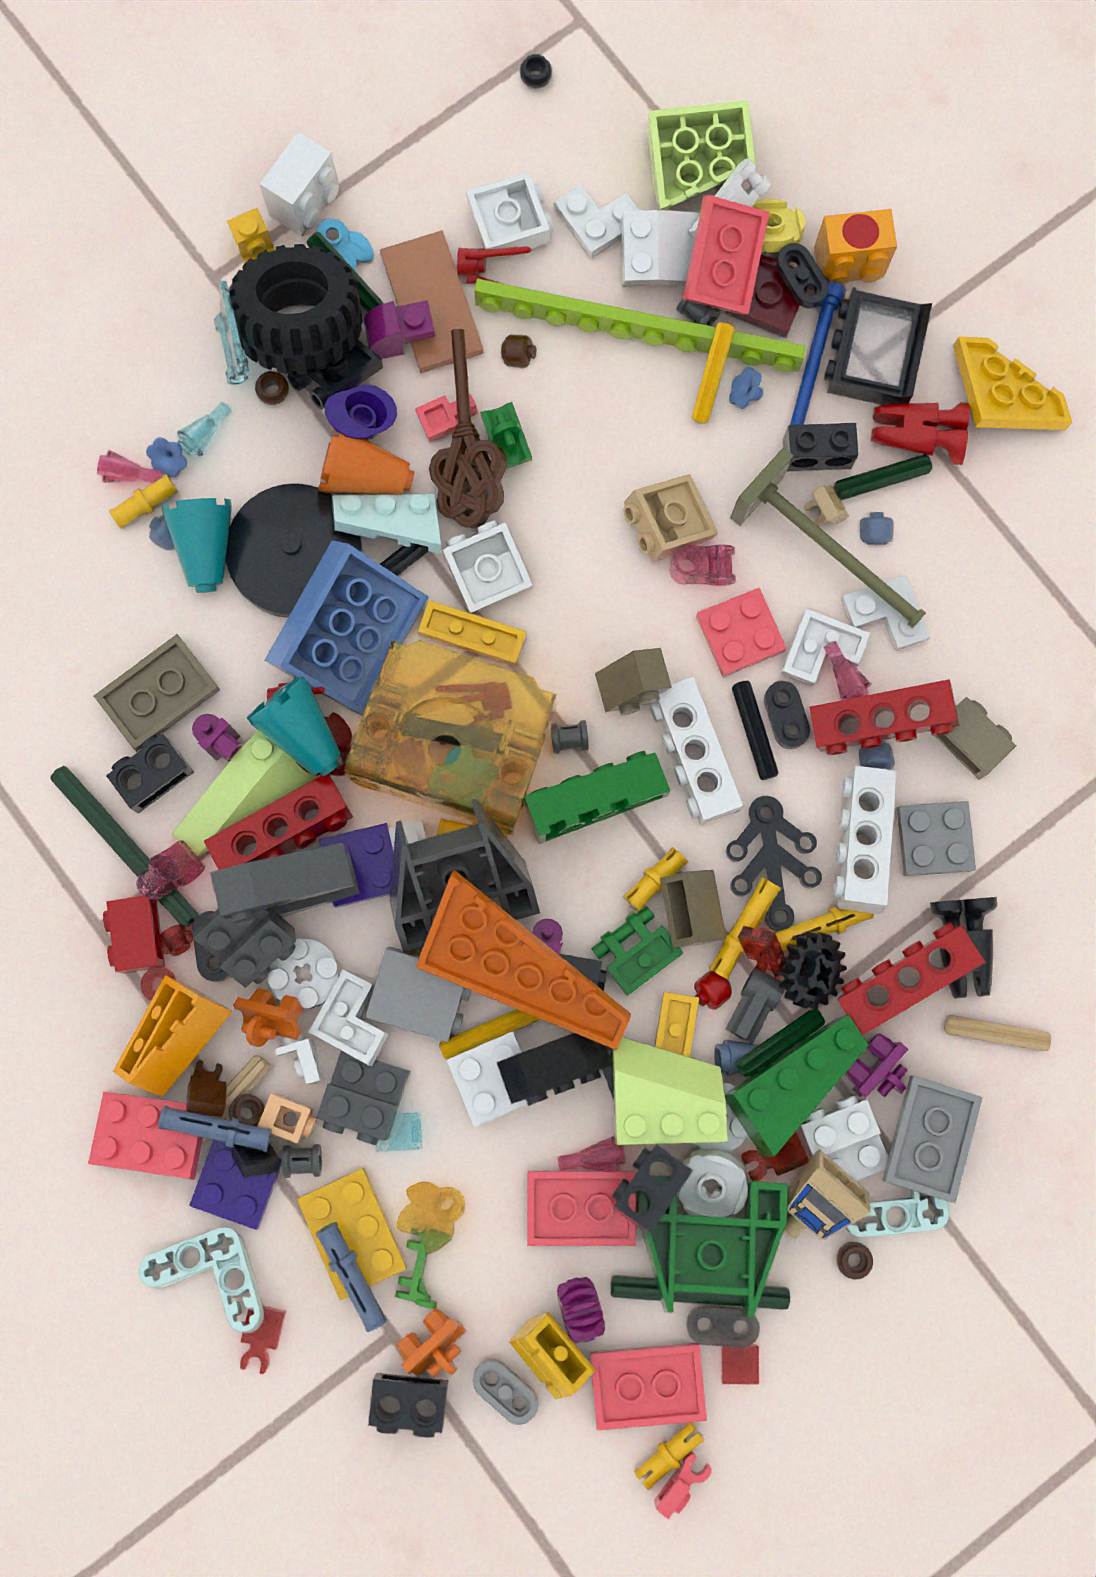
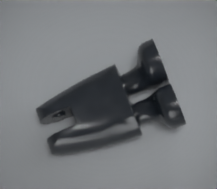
M997 897L930 902L931 912L941 919L943 926L949 922L954 927L959 925L963 909L966 921L965 931L985 960L984 964L971 971L973 972L975 991L979 997L990 996L993 973V929H983V921L986 914L996 909L998 905ZM939 948L943 967L949 964L951 956L948 951ZM966 975L949 984L955 999L966 998L967 996Z

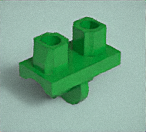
M512 402L493 410L480 412L489 441L502 447L507 456V469L532 460L531 452Z

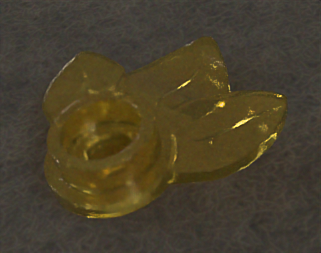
M419 1182L406 1189L407 1196L412 1203L401 1211L396 1227L399 1231L405 1233H422L426 1252L433 1253L444 1247L454 1235V1222L461 1218L465 1210V1199L455 1188L443 1187L440 1189L431 1182ZM446 1199H451V1207L446 1210L441 1209V1203Z

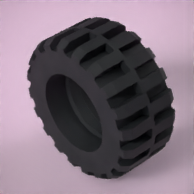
M294 244V247L285 248V245L277 246L274 251L268 252L265 250L258 253L255 260L250 258L242 266L243 271L238 270L232 279L233 283L228 291V304L237 342L240 348L245 351L247 357L254 362H259L260 366L268 370L276 368L277 372L289 374V371H297V374H307V370L316 369V371L326 369L327 364L339 362L343 358V353L348 354L360 337L363 319L356 276L352 274V269L343 260L341 261L337 255L330 251L325 253L322 248L316 246L306 248L304 244ZM305 304L315 306L310 310L296 314L277 313L279 310L293 305Z

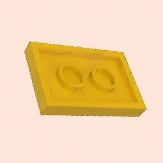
M364 1168L297 1199L339 1300L349 1296L336 1271L332 1272L328 1266L331 1261L319 1238L315 1235L317 1231L333 1222H337L338 1228L349 1249L355 1250L358 1256L356 1262L369 1286L407 1269V1265Z

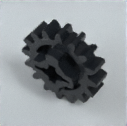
M807 931L806 937L802 935L796 936V945L788 943L786 947L789 955L787 957H780L785 966L783 969L778 970L777 974L784 977V980L779 984V988L786 990L785 999L792 1001L794 1005L817 1010L819 1003L825 1006L829 1004V994L835 997L838 995L835 987L837 984L844 983V980L840 977V972L847 970V966L842 965L840 961L846 954L838 950L841 943L832 940V936L821 932Z

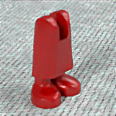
M960 402L950 410H939V403H900L877 406L873 411V420L879 424L893 425L895 427L879 426L871 430V442L927 455H933L935 446L947 450L949 460L953 465H962L968 441L967 428L970 419V404ZM937 426H946L951 430H937Z

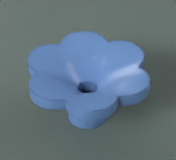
M746 367L741 375H737L732 382L733 390L729 396L730 402L736 404L738 408L744 409L750 401L759 400L763 395V389L759 387L762 380L761 373L751 367Z
M158 437L146 449L147 456L152 460L151 465L153 469L159 473L165 472L170 477H176L180 470L185 469L187 466V460L182 455V448L176 442H168L165 438Z

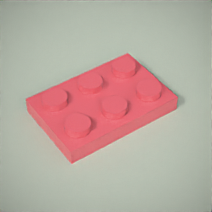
M711 195L703 197L683 300L740 315L749 314L770 212Z
M103 1092L88 1164L195 1180L203 1137L158 1129V1122L164 1105L186 1111V1103Z
M527 1171V1246H636V1225L612 1209L617 1200L611 1197L623 1178L630 1182L636 1172ZM635 1192L630 1195L628 1201L631 1210L636 1212Z
M698 1342L590 1352L591 1365L595 1369L592 1374L597 1431L707 1421L700 1344Z

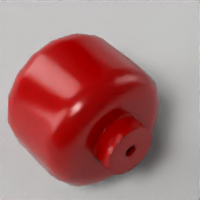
M715 971L707 972L694 984V989L697 992L695 997L699 998L698 1004L701 1006L707 1005L712 1010L721 1007L732 996V987L729 980L715 973Z

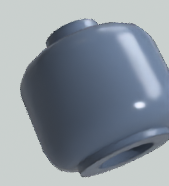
M870 512V517H864L860 520V539L862 542H865L867 545H884L892 541L894 522L892 518L884 517V512Z
M164 516L154 517L149 524V528H151L149 533L150 540L165 550L174 549L175 547Z
M882 741V745L879 747L859 749L860 766L886 770L893 769L895 761L892 748L888 743Z

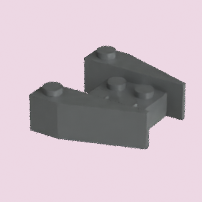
M477 799L471 801L478 824L410 844L408 843L402 821L396 822L390 905L394 925L404 953L424 946L433 923L432 915H435L453 870L458 872L488 898L499 896L502 909L515 920L540 913L525 860Z
M344 843L248 862L210 872L220 916L224 919L231 918L232 923L251 920L254 918L253 912L268 908L273 909L281 917H286L360 894L350 853H346Z

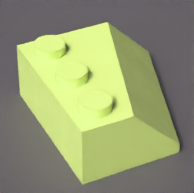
M748 100L649 111L647 136L653 190L659 210L667 209L726 182L739 163L746 158H750L755 164Z
M622 1037L617 1050L612 1049L615 1143L617 1145L728 1142L726 1101L721 1067Z

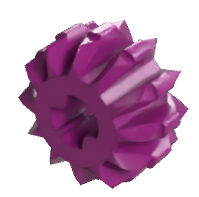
M576 1277L559 1284L557 1297L568 1337L574 1343L582 1341L585 1343L604 1335L605 1321L594 1283L588 1277L579 1279Z

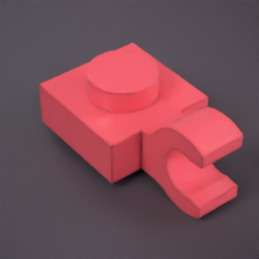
M469 394L470 410L472 417L476 415L478 411L472 395ZM446 395L415 408L429 442L454 432L455 426L458 424L456 401L449 403Z
M693 1451L683 1459L681 1468L673 1473L654 1500L656 1510L667 1519L671 1517L674 1511L679 1514L687 1505L691 1494L688 1493L691 1489L690 1485L692 1483H702L711 1475L712 1468L708 1463L700 1472L691 1470V1464L696 1459V1454Z

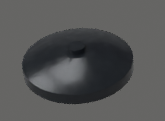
M282 484L258 493L248 500L237 512L229 527L226 563L234 584L251 604L271 615L288 618L331 541L350 544L360 552H362V541L358 535L334 530L332 494L318 491V487L311 485Z

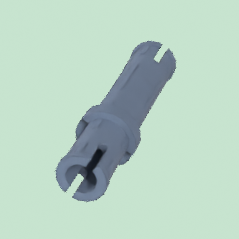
M165 1105L162 1108L158 1122V1129L161 1130L166 1129L226 1142V1146L234 1148V1145L263 1150V1152H267L272 1133L271 1128L267 1129L240 1123L241 1119L233 1117L232 1121L170 1108Z
M333 1222L317 1231L315 1235L319 1238L331 1261L328 1266L332 1272L336 1271L365 1326L366 1332L379 1328L386 1323L387 1317L383 1314L356 1262L358 1256L355 1250L349 1249L338 1228L337 1222Z

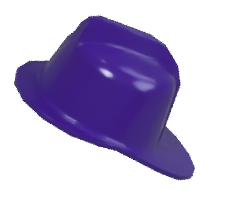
M360 385L335 393L328 397L324 405L325 416L329 424L337 432L354 439H373L379 433L390 428L397 418V407L393 398L385 390L373 385Z

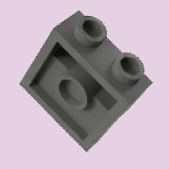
M271 908L253 912V919L239 923H232L231 918L224 919L220 916L219 909H217L193 931V939L219 959V967L245 988L252 982L259 984L264 981L271 968L269 966L278 958L281 961L289 958L296 947L294 944L296 942L295 928Z
M341 1050L331 1082L327 1084L316 1119L324 1121L322 1128L335 1133L343 1134L345 1128L358 1132L357 1140L372 1145H377L379 1139L383 1141L388 1140L410 1071L375 1060L371 1067Z

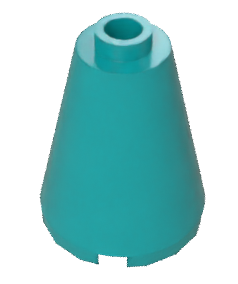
M216 498L176 501L177 508L169 509L168 503H164L162 505V513L188 587H195L196 593L217 591L216 585L223 584L232 510L231 500L224 498V505H217Z
M303 676L297 677L272 694V698L266 703L262 702L246 717L253 727L312 775L320 772L322 776H325L339 765V762L336 760L341 755L312 689Z

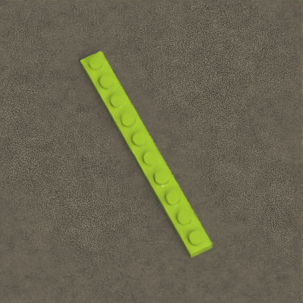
M477 279L474 290L475 305L488 312L506 311L522 319H530L531 317L545 319L546 322L552 325H574L586 332H595L597 330L608 332L620 339L638 338L650 345L667 344L676 346L678 350L684 352L696 350L709 354L716 327L482 279ZM734 331L727 357L740 359L747 365L765 364L774 366L776 370L781 372L799 371L804 359L806 346Z

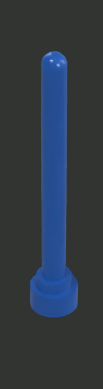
M827 281L828 293L824 302L820 305L821 310L790 425H804L833 313L835 310H838L842 298H845L846 288L839 283Z

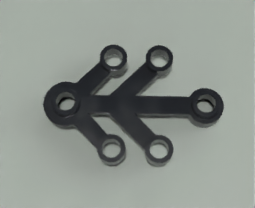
M761 796L755 799L749 807L748 816L750 823L737 840L727 845L725 853L732 862L742 861L748 853V845L760 831L763 847L742 874L732 879L730 889L736 896L742 897L747 895L752 889V882L766 866L768 881L782 889L765 915V922L770 929L781 931L789 928L794 922L793 909L785 902L781 865L799 878L801 885L808 889L820 884L822 874L819 869L807 867L777 844L776 830L794 842L796 850L801 854L811 853L817 846V839L812 833L801 832L783 818V807L777 799L771 796ZM762 807H769L772 810L771 818L765 819L761 816L760 810ZM802 837H807L811 840L810 849H803L800 846V839ZM739 845L743 850L742 856L734 857L730 852L731 846ZM811 871L816 875V882L814 884H809L805 881L804 876L806 872ZM742 879L746 881L747 890L745 892H739L735 888L737 880ZM777 910H783L786 913L787 919L784 923L776 921L774 915Z

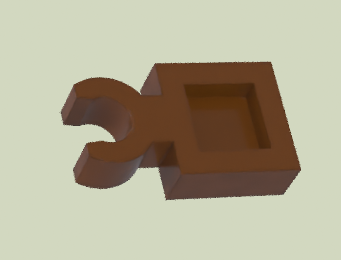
M198 1060L187 1087L186 1111L222 1117L226 1107L227 1082L219 1081L223 1067L220 1063H217L214 1071H207L202 1066L203 1060Z

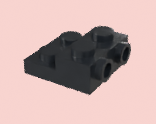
M357 340L348 354L343 353V358L336 364L331 362L326 365V369L316 371V369L307 370V374H297V371H289L288 380L297 391L302 389L308 391L312 402L317 408L322 410L328 397L360 385L383 368L382 358L361 341Z

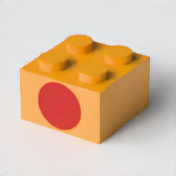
M892 209L824 216L813 248L815 261L827 281L843 285L848 281L854 280L874 282L885 276L897 249Z

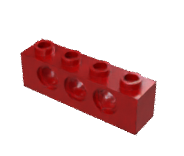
M950 679L809 707L816 748L821 752L826 751L827 755L843 754L847 752V747L860 744L861 749L879 747L882 745L881 740L895 738L896 742L912 741L917 739L918 733L931 731L932 736L944 735L953 732L952 727L960 726ZM920 704L928 706L930 712L926 719L922 721L911 719V710L915 706ZM881 712H892L894 714V721L889 727L880 728L876 726V718ZM848 718H856L859 721L857 731L850 735L843 734L841 730L843 722Z
M328 773L325 776L321 775L204 840V843L218 870L248 862L286 855L297 848L305 849L314 844L316 838L328 831L335 832L343 828L347 821L353 818V815ZM312 809L319 810L318 815L314 819L304 820L308 811ZM288 826L287 832L282 837L274 838V833L279 827ZM257 843L256 849L251 854L243 855L247 845Z
M951 922L945 924L933 932L934 940L924 946L921 941H917L901 951L905 956L893 964L890 959H887L871 969L874 974L872 977L863 982L858 977L841 987L843 994L837 1000L845 1013L850 1016L862 1036L985 963V960L961 923L955 927ZM940 948L948 951L951 959L947 966L937 968L930 963L929 956L935 949ZM911 967L918 971L920 978L915 985L906 986L900 982L898 974L903 968ZM873 986L884 987L889 994L888 1000L883 1004L873 1003L868 997L869 989Z

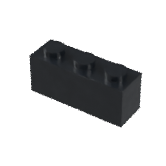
M576 1033L496 1062L511 1104L526 1100L528 1106L548 1099L546 1093L548 1090L553 1089L554 1094L557 1095L575 1088L573 1080L578 1078L581 1084L601 1077L599 1070L612 1065L605 1045Z

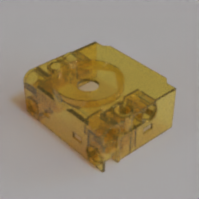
M392 640L345 765V774L352 783L381 791L476 824L478 822L471 800L477 799L500 830L506 835L514 836L515 824L520 811H523L524 795L527 794L556 709L557 694L540 689L533 677L422 640L410 645ZM379 730H388L386 735L381 738L373 737ZM440 735L453 736L460 743V756L450 765H439L430 757V744ZM509 773H518L522 776V779L517 783H509L504 780V777Z

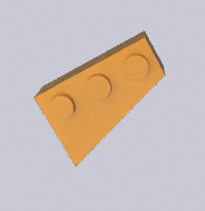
M165 975L113 1072L127 1083L163 1097L233 1011L197 989Z

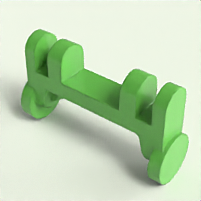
M410 1227L409 1233L422 1236L421 1242L407 1240L406 1248L418 1251L413 1277L399 1276L398 1280L399 1285L410 1287L409 1293L396 1290L395 1297L415 1302L416 1305L436 1309L437 1302L431 1300V1296L427 1294L422 1280L427 1255L439 1243H444V1240L451 1241L452 1235L441 1231H428Z

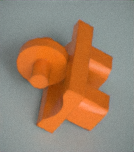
M257 988L249 1000L238 997L233 1007L242 1012L243 1025L241 1030L243 1033H246L247 1042L251 1046L261 1047L268 1039L273 1040L276 1035L297 1040L302 1032L297 1024V1020L303 1008L296 997L285 995L278 1006H274L276 1003L274 996L264 989Z
M434 1309L423 1320L424 1325L432 1334L428 1340L422 1343L417 1335L411 1332L397 1343V1347L405 1360L401 1365L408 1374L412 1372L416 1376H420L427 1369L435 1377L443 1369L450 1375H453L458 1370L452 1360L461 1353V1350L455 1342L467 1330L460 1322L449 1318L441 1310Z

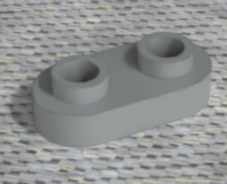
M488 1359L477 1366L473 1376V1386L475 1391L487 1403L513 1424L521 1425L533 1419L537 1412L538 1402L537 1396L531 1387L499 1360ZM488 1372H495L498 1375L499 1379L495 1384L486 1382L485 1375ZM515 1397H523L526 1400V1405L521 1409L515 1408L512 1404Z

